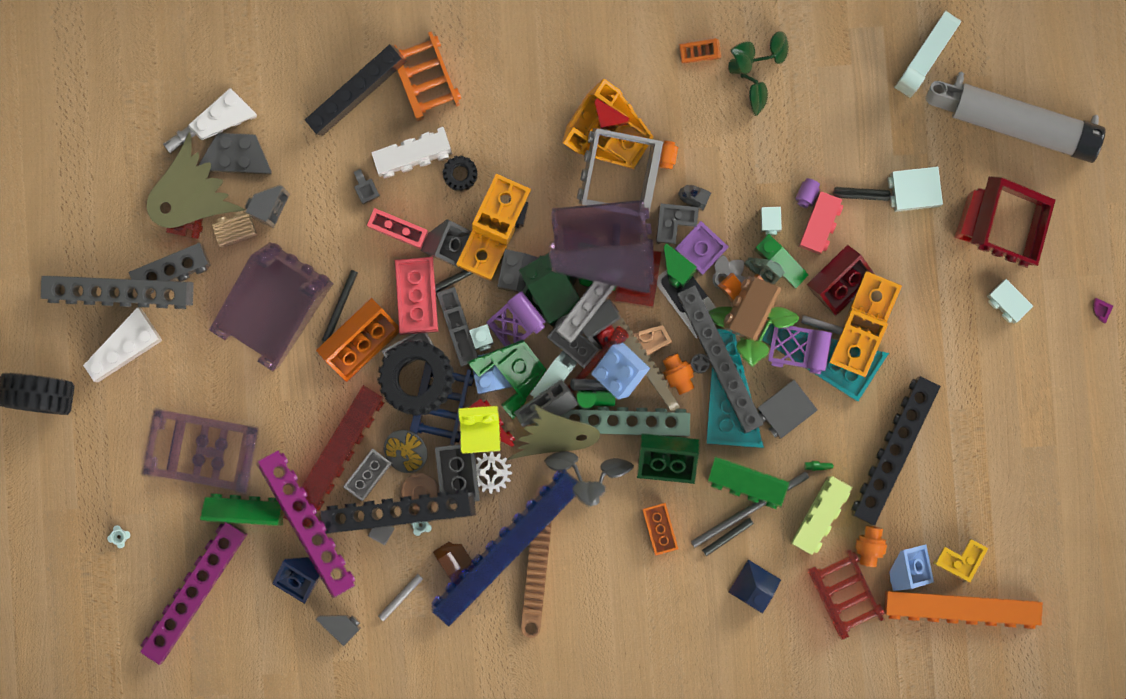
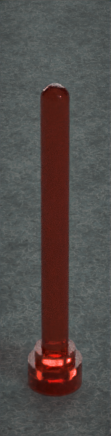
M617 326L612 332L611 340L574 379H585L599 364L612 345L625 342L629 337L627 331Z

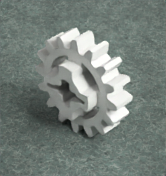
M493 452L488 457L486 453H483V459L476 458L478 464H476L478 487L483 486L482 492H485L486 489H489V493H492L493 489L500 492L499 487L506 488L505 481H511L507 478L508 475L512 474V472L508 471L511 464L506 465L507 458L501 460L500 453L496 457ZM488 460V465L484 469H479L481 464ZM495 460L500 462L504 469H498L495 465ZM491 463L493 470L497 471V475H493L492 482L490 476L486 474V471L490 470ZM479 476H484L488 480V485L484 484ZM499 476H504L502 481L495 485V480Z

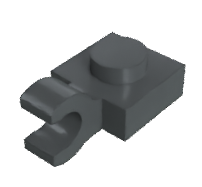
M361 169L354 172L359 183L354 188L362 204L380 196L372 179L366 181Z

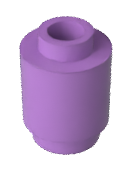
M806 178L796 195L797 204L804 208L812 207L820 191V183Z

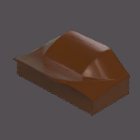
M447 542L433 551L453 584L470 574L469 569L473 561L462 544Z

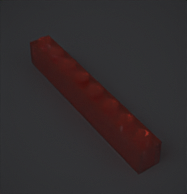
M364 385L302 485L307 493L306 500L308 504L312 503L317 511H320L325 503L323 498L326 493L330 495L335 487L332 484L335 478H340L345 470L343 465L346 460L350 462L355 454L352 451L355 445H360L365 437L363 432L366 428L370 429L375 421L372 418L375 412H380L385 404L383 402L384 397ZM294 502L292 505L295 511H302L303 507L300 502ZM306 518L303 519L302 525L304 528H310L312 522Z

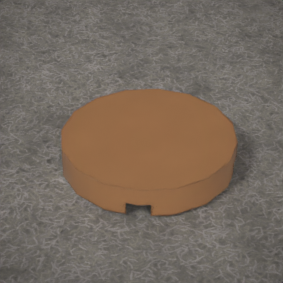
M424 473L412 474L403 482L401 487V497L411 496L412 500L419 499L418 495L430 494V497H437L439 492L435 479ZM417 504L413 506V510L420 511Z

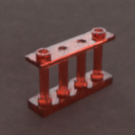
M850 549L845 550L848 557L823 569H817L816 566L807 569L842 640L849 637L847 632L851 628L874 617H877L878 621H883L882 615L885 614L881 604H876L857 564L860 561L856 552H852ZM849 564L852 565L856 573L855 575L830 587H825L822 580L825 578L824 576ZM860 581L864 590L863 593L840 604L833 603L831 597L834 593ZM866 599L869 600L873 608L872 610L847 622H842L839 616L842 613L841 611Z

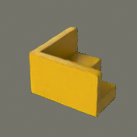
M970 539L962 555L943 547L938 559L934 560L933 564L966 582H971L988 548Z

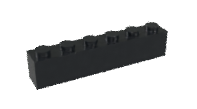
M389 44L305 119L306 123L315 134L325 135L404 65L407 60L395 46Z

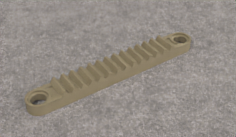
M617 312L620 319L613 323L612 327L622 342L650 368L645 375L671 412H673L680 406L668 390V381L664 380L663 374H660V370L655 368L654 361L651 362V357L647 355L642 344L638 343L637 337H634L628 324L625 323L620 313Z

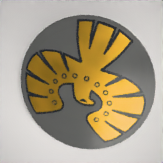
M397 430L391 433L385 440V457L396 470L404 473H413L425 465L427 448L417 434L408 430Z

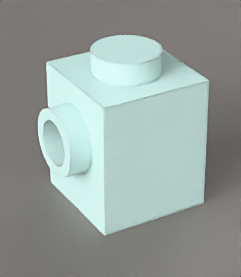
M487 324L469 330L476 350L480 349V352L491 348L490 345L494 344Z

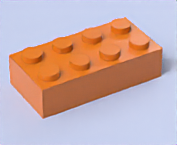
M666 503L642 509L655 556L678 550Z

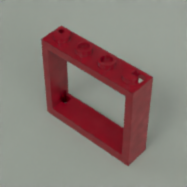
M988 177L971 244L978 246L980 251H991L993 256H1004L1006 261L1013 263L1017 261L1021 267L1028 268V265L1038 266L1056 200L1003 177ZM1001 191L1036 204L1023 256L988 242Z

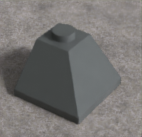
M447 219L427 234L421 251L456 266L472 231Z

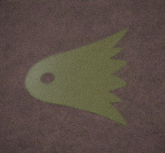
M190 132L177 157L151 190L147 199L149 217L154 223L165 228L179 227L217 214L245 211V209L238 205L223 201L229 196L228 194L215 193L223 183V180L219 178L207 179L211 169L210 162L196 166L199 153L197 152L191 157L192 143ZM164 202L171 205V211L166 214L160 211V205Z
M535 406L536 412L541 419L534 418L533 420L539 425L525 427L532 435L521 437L518 440L529 444L518 447V449L525 450L512 455L507 460L536 454L584 449L598 441L600 432L591 425L557 416ZM578 435H586L587 439L579 441L576 440V437Z

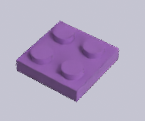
M700 221L697 227L683 239L675 250L695 264L697 271L703 275L729 246Z

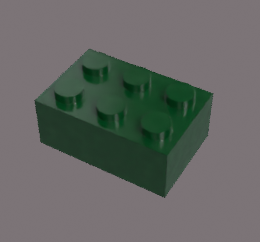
M641 434L637 478L695 484L699 458V439Z

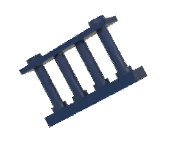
M426 362L418 396L423 395L431 387V377L434 378L433 370ZM468 369L466 375L453 373L455 381L464 383L462 394L452 392L447 396V399L460 401L459 408H464L468 386H472L474 381V375H471L472 371ZM459 408L458 412L443 409L430 412L431 415L456 420L453 431L424 425L421 422L423 414H419V416L413 415L410 431L417 435L423 432L450 438V445H455V442L459 443L461 432L458 431L460 425Z

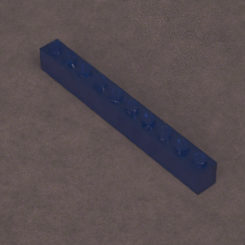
M566 469L562 472L558 471L552 477L553 481L548 486L544 485L538 492L539 495L535 499L532 498L525 505L526 509L522 513H517L508 527L505 526L498 534L499 537L495 541L491 540L481 555L478 554L471 562L473 564L468 569L464 568L459 573V578L446 586L443 595H438L432 601V612L448 627L575 497L573 486L579 483V481Z

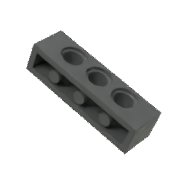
M198 243L128 273L133 280H148L150 274L156 273V281L179 280L180 282L190 278L189 275L192 273L201 274L207 271V267L211 265L203 245ZM189 258L192 259V266L185 268L184 261ZM169 266H174V274L168 276L166 269Z

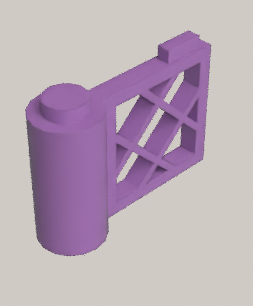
M521 291L511 298L486 323L502 344L508 346L511 343L508 341L507 335L513 336L514 343L525 340L533 332L537 334L544 329L545 326L543 324L546 321ZM507 309L513 314V319L506 317ZM494 320L502 321V328H498ZM507 322L513 324V331L507 330ZM518 325L524 328L525 334L518 333Z
M774 326L768 361L772 362L771 366L783 368V364L803 367L810 369V373L820 375L821 371H826L832 333L789 326L781 328L786 329L791 335L781 342L777 337L778 328ZM800 332L809 333L807 341L800 346L794 336ZM793 338L798 348L789 353L783 344ZM776 339H777L778 342L780 343V344H778L777 346H775V344H776ZM782 346L787 355L782 359L773 358L774 350ZM799 349L804 354L803 363L795 362L791 357Z

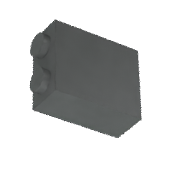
M792 380L756 408L759 411L762 422L766 421L769 424L770 428L768 430L775 438L778 436L779 439L783 438L818 411L795 380Z

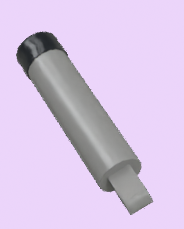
M963 72L958 73L954 85L942 81H934L927 92L926 101L932 106L953 112L952 118L1049 148L1089 163L1095 162L1104 142L1106 129L1098 125V115H1093L1091 122L1081 121L966 83L963 84Z

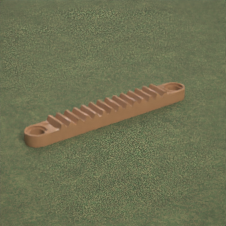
M547 484L539 486L535 494L521 631L527 638L536 637L541 628L555 497L554 489ZM547 488L550 490L551 496L549 499L544 500L540 497L541 489ZM528 623H534L536 625L535 633H527L525 626Z

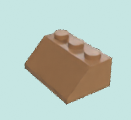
M748 276L742 282V290L739 296H736L733 301L731 312L724 319L725 324L723 328L741 338L756 341L782 288L757 277Z

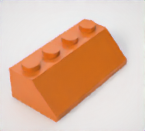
M371 298L316 351L347 382L399 333V326Z

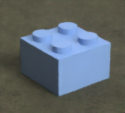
M619 343L610 347L591 374L617 399H622L630 396L650 368L624 343Z

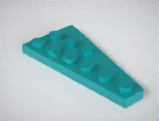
M773 323L769 325L762 339L769 346H771L774 332ZM778 328L777 337L781 342L791 336L786 329ZM800 332L794 336L800 346L807 341L809 333ZM793 338L783 344L789 353L798 348ZM831 338L826 371H821V375H815L858 402L889 353L877 351L866 377H863L829 362L838 343V340ZM776 339V344H775V346H777L778 344H780L777 339ZM782 346L776 349L783 355H787ZM852 347L849 354L852 357H857L860 355L861 350L858 347ZM800 349L791 355L795 362L803 363L804 354Z
M717 329L751 397L742 360L736 349V336L726 329ZM712 368L706 444L764 448L759 427L744 433Z

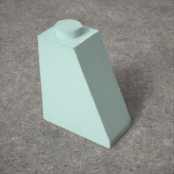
M562 351L530 395L535 398L561 379L565 381L578 363Z

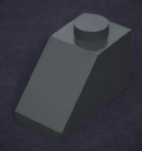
M320 615L316 618L343 646L361 629L358 626L360 622L353 615L351 617L348 615Z

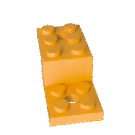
M495 175L472 223V232L456 266L492 281L505 249H507L515 232V224L531 192L530 188L501 175ZM502 195H509L511 201L504 204L500 198ZM484 251L487 254V258L479 260L476 254Z
M865 272L844 321V328L829 361L830 363L866 377L888 326L887 320L902 285L871 272ZM880 291L882 298L879 301H873L871 299L872 292ZM858 347L861 350L860 355L852 357L849 354L850 349Z

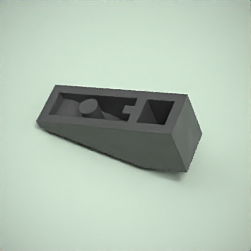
M561 379L514 413L520 424L526 426L535 423L534 418L541 419L536 412L535 406L561 416L579 403L573 392Z

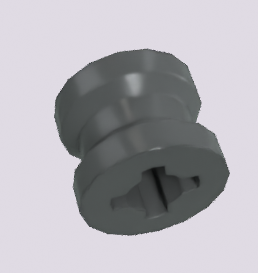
M697 354L691 359L690 364L695 373H704L709 368L710 361L706 355Z

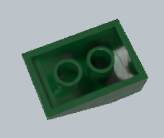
M553 251L519 269L527 287L549 323L570 313L580 300L559 257Z

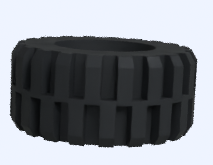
M409 340L407 343L401 342L397 344L398 347L395 349L391 348L388 351L389 355L383 357V365L378 370L380 373L378 378V384L381 386L380 392L385 396L388 404L403 413L419 416V414L427 415L433 410H438L442 403L445 404L447 402V396L453 391L451 387L454 384L455 378L453 377L454 370L450 365L449 358L436 346L421 340ZM413 360H422L428 363L434 374L431 387L420 396L406 394L399 384L401 370L407 363Z
M2 373L0 376V407L68 415L72 409L75 386L71 381L51 377Z

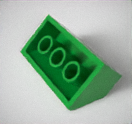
M718 457L714 459L708 483L714 489L730 490L729 494L740 497V494L748 496L747 500L755 503L759 501L765 502V506L775 510L777 507H782L789 487V482Z
M211 493L210 497H205L200 520L280 526L283 525L284 512L276 498L268 497V501H260L261 497L249 496V500L241 499V495H230V498H222V494Z

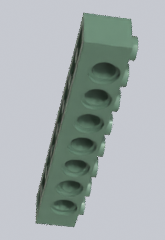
M579 406V410H570L560 416L569 419L572 414H577L580 417V423L590 425L588 422L589 416L597 415L599 423L593 427L598 429L600 434L690 436V413H686V409H676L675 412H667L665 408H655V412H648V408H636V411H628V407H617V411H609V407H598V410H590V408ZM615 415L618 418L616 426L608 424L607 418L609 416ZM629 416L637 418L636 426L631 427L627 424L626 420ZM653 416L656 418L657 423L654 427L647 426V417ZM667 417L675 419L676 424L673 428L666 426L665 420Z

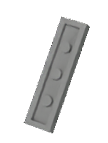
M603 270L556 329V332L569 343H572L619 282Z

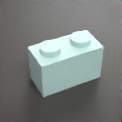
M1007 279L1003 280L987 296L990 299L988 301L989 304L995 309L998 308L1003 313L1002 317L1007 322H1012L1013 324L1017 323L1033 307Z

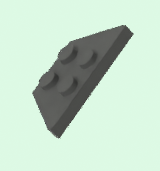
M216 134L199 164L210 162V171L272 174L257 136L251 134Z

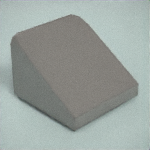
M392 526L372 528L368 536L386 545L395 528Z

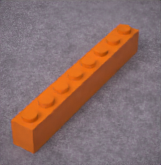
M885 591L884 614L889 615V619H900L901 616H908V620L920 621V617L927 618L929 622H939V619H947V623H958V620H966V624L978 625V621L985 622L987 626H997V623H1005L1004 627L1016 628V624H1024V628L1036 629V625H1042L1043 602Z

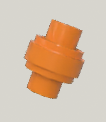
M678 353L662 360L666 368L663 371L664 380L668 381L670 388L675 387L679 395L695 388L691 381V378L694 377V370L687 360L681 361Z
M867 525L865 534L859 535L855 549H857L856 553L861 554L859 564L877 567L878 558H883V555L886 554L887 543L882 538L883 528Z

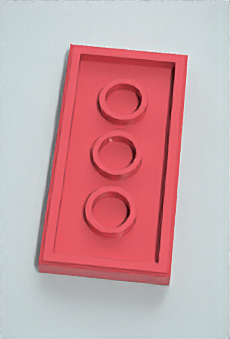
M433 256L395 260L399 334L409 335L438 332Z

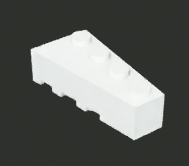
M444 127L438 128V133L435 134L429 132L421 134L419 140H415V138L407 139L401 142L399 147L397 144L371 152L378 175L388 178L394 176V172L400 170L407 172L412 170L413 166L419 164L420 167L431 164V161L438 159V161L448 159L452 151Z
M137 307L83 366L94 382H100L163 340L144 311Z

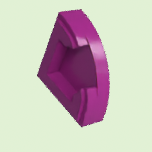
M1095 298L1093 302L1094 314L1098 320L1105 324L1113 305Z

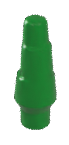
M819 461L804 463V469L811 471L833 469L834 467L833 463H820Z

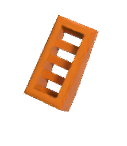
M717 38L679 44L682 63L721 59L720 44ZM710 45H713L714 54H711ZM702 46H705L706 49L705 56H703ZM690 47L691 58L687 57L686 48ZM694 47L698 49V57H695Z

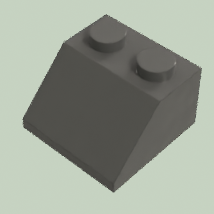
M505 249L497 286L498 289L517 293L523 291L526 283L519 269L539 257Z

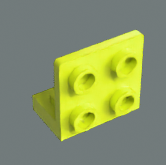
M498 407L459 408L461 452L500 451Z

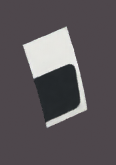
M665 270L653 281L697 339V335L677 294L696 286L708 312L716 307L693 276L683 289L681 287L676 289L669 283L667 270Z

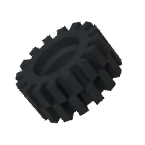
M462 155L460 157L454 156L444 165V181L448 187L455 191L468 190L471 186L473 187L477 180V168L468 157L466 158ZM458 166L466 168L468 172L467 177L462 181H458L453 177V170Z

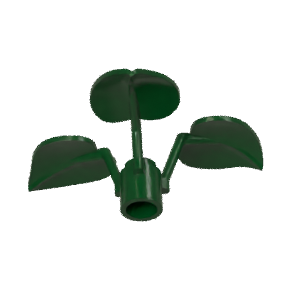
M779 31L772 36L770 41L772 54L769 56L754 58L755 47L752 42L748 41L739 43L730 50L735 59L729 61V72L731 74H741V78H746L754 83L749 90V98L754 116L759 115L768 100V90L764 82L758 83V80L748 76L747 73L751 71L753 62L773 58L776 64H781L785 61L788 55L789 44L784 32Z

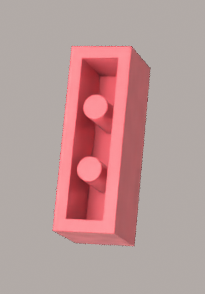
M822 191L818 194L799 247L819 255L822 251L826 252L830 243L827 238L829 233L833 234L837 224L834 222L836 215L840 216L843 205H841L842 199Z
M374 208L367 224L369 229L420 250L429 233L427 229Z

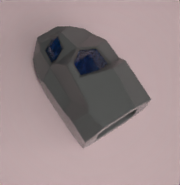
M686 185L680 189L678 195L685 204L691 207H699V210L704 211L711 192L694 185Z

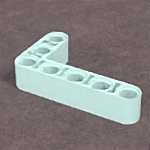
M947 11L944 12L894 88L909 98L913 96L960 25L961 20Z

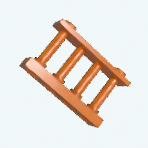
M432 31L428 32L429 41L405 50H399L404 58L434 47L437 58L411 68L402 65L398 69L417 121L424 119L423 113H426L428 109L454 100L456 106H459L458 100L462 99L458 88H453L438 49L441 46L437 35L433 36ZM437 65L441 66L444 73L443 76L417 86L415 84L411 85L409 78H412V75ZM447 82L451 93L425 103H418L416 96L420 92Z

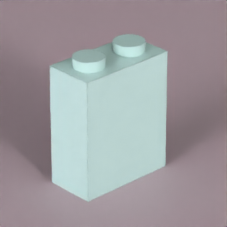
M939 167L894 171L888 177V187L892 188L893 196H890L891 207H894L895 212L934 208L943 205Z

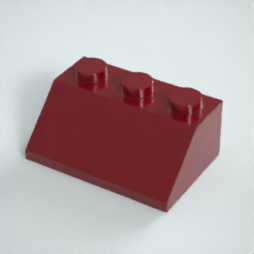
M847 245L807 286L832 314L837 316L855 298L865 272L868 271L873 274L874 272L862 255Z

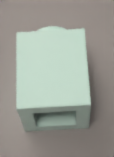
M762 207L760 209L761 232H766V235H777V232L782 230L781 207Z

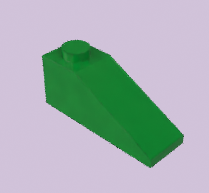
M770 234L754 249L763 259H771L773 262L779 263L785 272L782 277L795 289L809 275Z

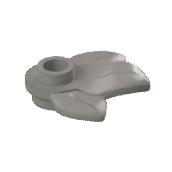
M724 255L718 258L715 263L716 273L712 278L714 286L720 289L717 286L720 284L718 278L721 276L726 278L731 273L742 283L746 279L741 276L744 269V261L733 260L729 262Z

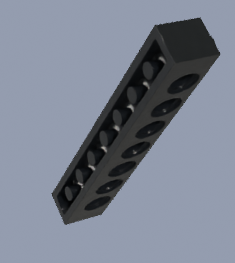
M921 376L916 379L913 378L908 388L911 391L908 397L905 396L900 405L903 408L900 414L897 413L892 421L895 425L892 431L889 430L884 438L886 444L884 448L879 449L876 455L878 461L875 466H871L868 472L870 478L867 483H863L859 491L862 495L859 501L855 500L851 508L853 516L871 525H876L937 396L940 385ZM916 393L923 395L924 400L922 403L915 401ZM908 410L915 412L916 416L913 421L908 420L906 417ZM901 427L907 430L905 438H901L898 435V430ZM893 444L899 447L897 455H892L890 452V447ZM884 462H888L891 465V470L888 473L882 470ZM876 479H880L883 483V487L880 490H876L873 486ZM869 496L875 501L871 508L865 504V500Z
M467 489L455 490L456 494L449 495L448 491L438 492L437 497H430V494L418 495L419 499L412 500L411 496L400 497L398 502H393V498L382 499L381 504H375V501L363 502V506H356V503L345 504V508L338 509V505L326 506L327 510L320 511L321 521L327 529L325 534L475 516L474 492L467 493ZM452 499L457 502L455 510L450 507ZM434 501L438 504V510L436 512H434L431 507ZM415 504H417L420 508L418 514H415L413 511V506ZM397 506L401 509L399 517L395 514ZM378 509H381L383 513L380 519L376 515ZM360 511L364 513V519L362 521L358 518V513ZM342 513L346 516V521L344 523L340 521V515Z

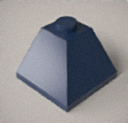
M309 557L290 558L283 560L272 584L305 604L321 577Z
M748 559L728 592L763 614L773 598L781 579Z

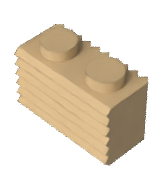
M245 211L234 213V217L230 219L226 217L216 219V223L212 224L219 247L223 248L257 236L252 218Z

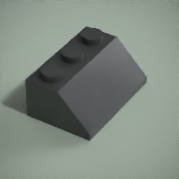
M281 185L256 193L247 200L245 205L246 213L253 219L274 228L290 193Z
M461 444L435 447L440 492L448 491L449 495L456 494L455 490L467 489V493L474 492L475 501H480L475 453H462ZM452 499L450 502V504L457 503L454 499Z

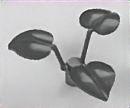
M561 451L551 454L544 460L546 465L555 471H565L571 467L574 468L579 483L573 486V493L589 507L597 505L600 502L599 497L605 493L606 487L602 484L605 475L610 478H617L634 468V465L629 461L618 458L608 459L600 465V469L603 472L599 482H583L578 467L575 464L578 461L576 454Z

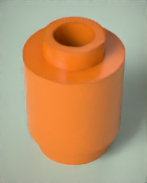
M664 141L659 161L660 168L673 169V165L676 164L678 146H675V142Z

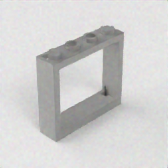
M593 128V131H590L588 136V143H590L589 151L586 150L584 156L586 167L581 172L580 180L583 182L582 188H579L577 192L578 204L649 217L663 141ZM599 135L651 145L638 209L587 199Z

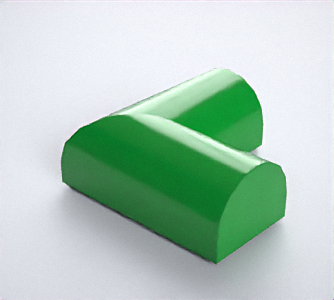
M577 391V402L583 408H590L592 406L615 407L616 397L610 391Z

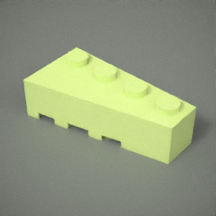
M828 476L793 537L791 544L810 555H813L814 552L818 553L822 546L820 541L823 536H827L832 528L830 525L839 516L840 508L849 498L852 487L833 476Z

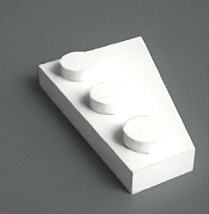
M230 88L189 124V128L201 140L223 132L227 128L237 126L248 119L256 118L257 114Z

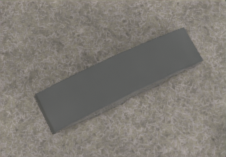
M452 287L437 292V296L460 365L464 366L468 364V361L478 358L456 289Z

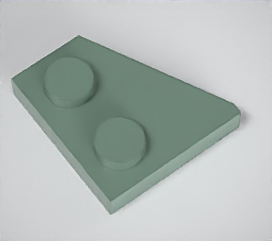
M748 258L744 263L752 272L759 274L764 281L773 285L785 273L782 266L771 259Z

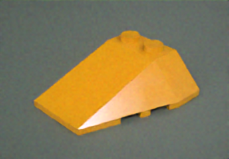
M602 79L585 96L566 127L562 143L577 154L585 156L586 150L589 151V132L593 131V128L601 129L595 106L596 98L627 116L630 120L627 125L606 130L653 139L654 136L641 118L636 115L633 107L623 97L622 92L607 80ZM599 135L595 159L634 169L649 145Z

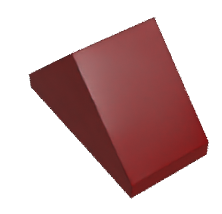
M596 98L595 106L601 129L606 130L629 123L630 120L627 116Z

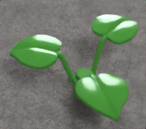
M717 307L710 310L709 314L715 324L723 327L725 324L724 319L733 307ZM772 308L767 317L769 320L766 322L758 340L741 338L737 342L736 349L742 358L752 367L768 354L769 348L761 341L769 325L773 323L777 328L792 326L799 320V316L786 308Z

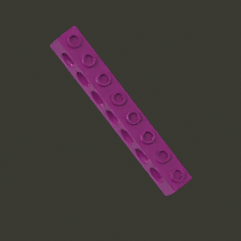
M276 451L259 460L256 464L333 599L354 587L353 582H355V578L350 571H346L344 567L346 564L341 554L337 555L333 539L331 537L328 538L325 534L327 529L324 523L316 518L315 514H317L315 507L312 503L308 504L306 500L307 493L303 487L299 488L295 472L293 470L290 471L287 467L288 460L284 453L280 454L279 451ZM275 468L282 469L283 477H275L273 470ZM290 485L293 488V493L290 495L285 494L283 486ZM300 502L303 507L302 511H295L292 507L293 503ZM303 519H310L312 527L309 529L304 528L302 525ZM314 535L321 538V545L316 546L312 543ZM323 552L331 555L330 562L326 563L322 560L321 555ZM333 569H337L341 573V577L338 580L333 579L331 576Z
M230 522L219 525L215 532L217 536L214 540L210 539L205 546L207 551L204 556L200 555L194 563L196 568L192 573L189 572L183 580L185 584L182 589L178 588L174 593L173 598L175 600L171 605L168 604L162 612L163 618L161 621L157 620L151 629L153 633L141 643L142 650L140 653L158 665L163 664L247 536V533ZM222 538H227L229 541V546L226 549L220 546ZM212 554L218 556V563L216 565L211 564L209 561V557ZM201 570L206 571L208 574L205 581L199 579V572ZM191 586L197 590L195 597H191L188 594V589ZM179 603L185 604V613L178 611L177 606ZM169 619L175 621L176 625L173 630L167 627ZM158 635L163 636L165 639L163 646L156 643Z

